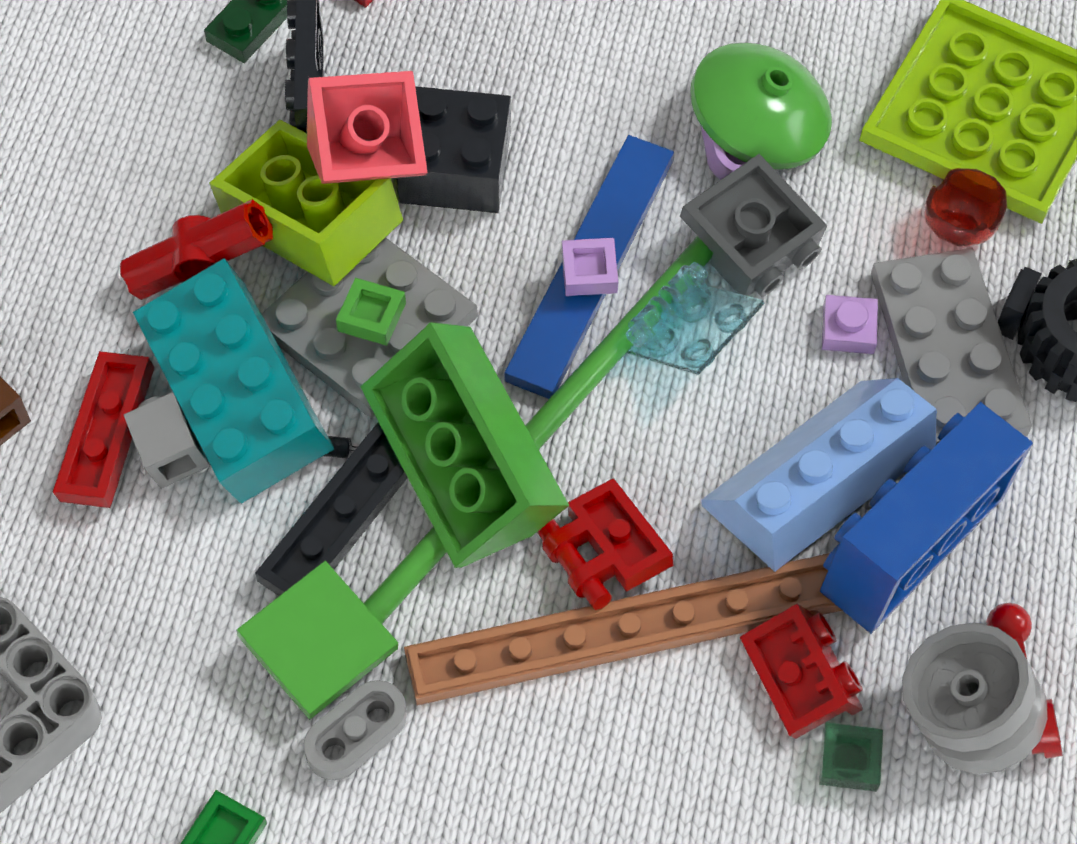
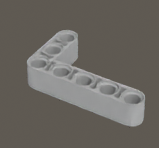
M0 597V625L9 624L11 627L6 634L0 637V675L21 696L24 702L0 721V813L88 740L99 728L102 719L101 708L87 681L13 602L3 597ZM33 663H47L46 668L40 674L32 677L23 676L24 671ZM69 701H84L83 706L77 713L71 716L58 715L63 705ZM27 738L38 739L32 751L24 755L13 754L14 748L20 741Z

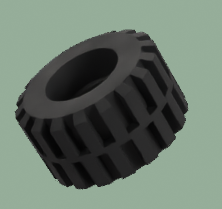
M1077 259L1069 261L1067 268L1060 264L1052 268L1048 277L1043 276L1038 282L1020 323L1021 327L1018 332L1017 344L1022 345L1019 353L1022 362L1032 363L1029 374L1035 381L1043 378L1047 382L1046 390L1053 394L1057 390H1061L1067 393L1066 400L1077 402V332L1068 323L1070 320H1077Z

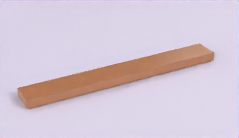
M830 553L787 562L775 572L770 567H764L610 601L607 606L600 610L587 606L405 646V658L416 706L748 632L797 603L813 615L819 612L825 615L842 611L820 592L828 572L823 567V563Z

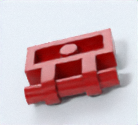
M614 478L568 502V515L572 519L570 523L560 527L552 519L537 532L543 540V551L552 562L560 563L569 575L568 584L579 598H586L595 610L604 608L612 599L611 594L603 585L610 578L615 576L627 592L674 566L671 550ZM587 542L591 544L599 555L588 562L584 560L577 550L579 546Z

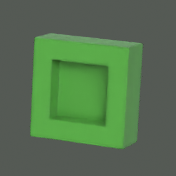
M355 277L336 318L337 331L387 346L406 305L405 292Z

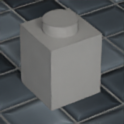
M173 392L165 396L151 397L143 401L137 409L124 414L143 467L161 489L210 467L208 459Z

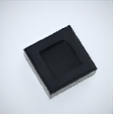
M1028 267L1020 270L998 319L1002 336L1011 340L1014 339L1042 273Z

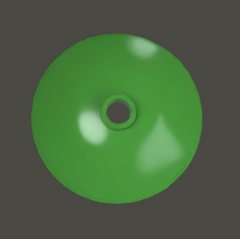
M755 43L723 45L714 49L703 58L692 77L690 88L691 102L699 123L716 144L744 162H748L760 154L773 169L795 168L812 160L821 151L829 138L832 116L829 102L823 89L806 67L778 49Z

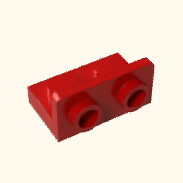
M797 603L740 636L789 736L797 739L845 711L855 715L863 710L856 694L863 691L862 686L851 666L846 661L839 663L830 646L837 642L835 634L820 612L813 615Z

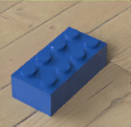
M982 402L977 404L965 417L960 413H956L940 431L937 437L940 442L932 450L925 445L922 446L905 466L904 472L907 474L898 483L892 479L887 480L871 499L869 505L872 508L863 517L857 513L852 514L834 537L839 544L823 563V567L828 572L820 592L870 634L892 614L1004 499L1033 445L1030 439Z

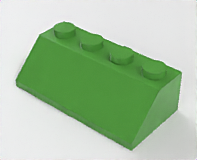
M430 322L360 386L455 568L467 566L532 537L569 506L471 327Z

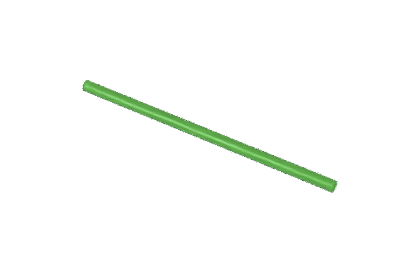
M698 236L525 425L538 450L710 261L713 252ZM434 527L431 528L364 602L366 607L382 624L447 553Z

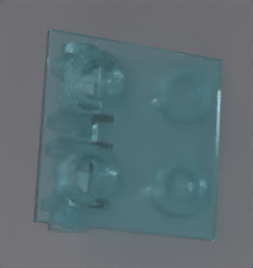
M693 262L690 266L683 265L678 270V273L668 282L670 287L663 286L658 291L659 297H652L637 316L629 321V330L626 332V337L633 346L627 353L699 375L714 361L721 350L747 325L748 321L765 303L758 298L708 286L704 281L708 277V273L703 266L696 262Z

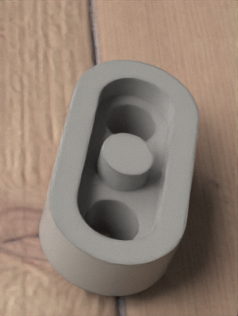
M381 680L370 681L359 686L308 730L304 739V752L310 769L319 777L328 780L343 779L355 772L404 728L407 710L402 692L389 682ZM375 709H384L389 713L388 717L382 722H373L368 718V715ZM339 745L345 749L344 754L340 758L332 760L324 756L328 747Z

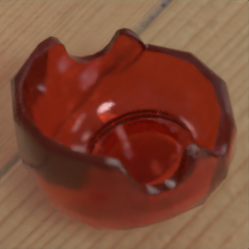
M952 169L939 186H932L924 205L926 224L939 239L958 247L964 248L985 243L997 232L1007 209L1006 190L995 177L978 169Z

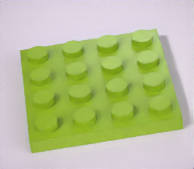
M940 0L862 128L859 141L1042 224L1077 161V49L965 0Z

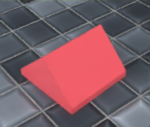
M413 71L309 78L307 148L322 184L425 176L428 173Z

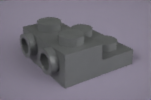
M760 154L685 204L680 214L681 219L713 252L710 264L743 299L755 291L761 297L766 296L781 283L784 278L781 272L794 264L801 270L813 262L822 250L819 244L827 228V224Z

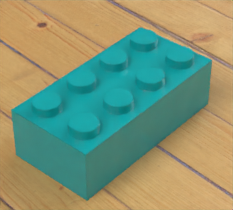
M225 258L133 312L219 483L241 504L334 450L331 441L248 288Z

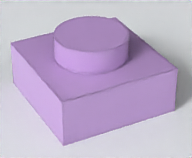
M614 238L562 241L561 252L565 296L618 293Z
M826 295L823 304L822 350L874 354L877 345L878 299Z

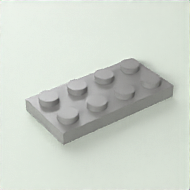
M966 248L874 263L871 276L903 382L937 409L936 445L940 442L937 439L940 431L956 413H960L965 417L980 402L1024 436H1028L1032 424L974 249Z

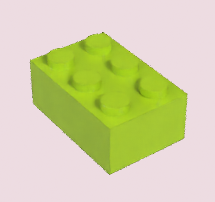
M280 119L209 182L221 213L251 199L264 207L265 214L273 227V240L266 242L263 247L332 286L338 284L403 221L391 178L322 184L307 148V134Z

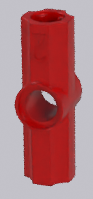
M253 199L213 218L201 215L185 216L174 223L171 237L121 260L120 276L127 284L129 293L143 300L180 282H185L224 258L229 261L265 245L266 242L273 240V227L265 214L264 207Z

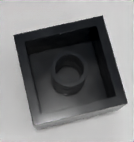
M415 86L428 173L425 176L397 178L399 203L499 213L511 133V96Z

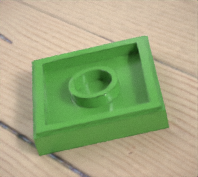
M326 560L236 629L238 638L309 720L398 650L397 640Z

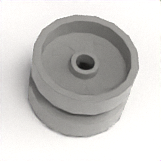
M967 623L949 626L931 635L910 656L902 677L903 701L921 733H923L934 754L954 769L973 774L1000 772L1024 760L1041 740L1048 719L1046 695L1017 641L997 627L979 623Z

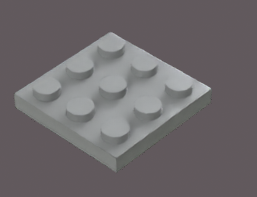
M385 237L335 286L306 272L262 313V316L282 350L372 419L375 414L360 386L430 322L469 326L478 317V310L475 303ZM355 277L405 292L406 305L387 346L337 331L336 318Z

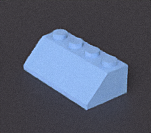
M899 378L860 381L701 499L702 506L775 572L871 499L887 480H895L902 475L909 460L922 446L925 445L931 450L936 446L937 409Z

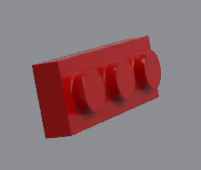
M99 351L53 489V493L59 502L111 508L132 441L124 414L137 409L145 400L155 369L149 357Z

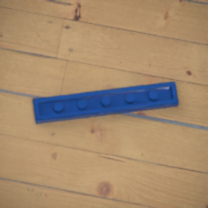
M628 135L574 240L614 238L618 272L673 163L674 151ZM561 263L504 372V382L550 399L559 389L606 294L565 296L563 263Z

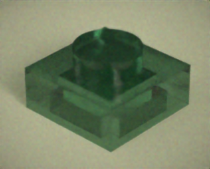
M825 722L822 731L819 785L877 792L881 781L883 729Z

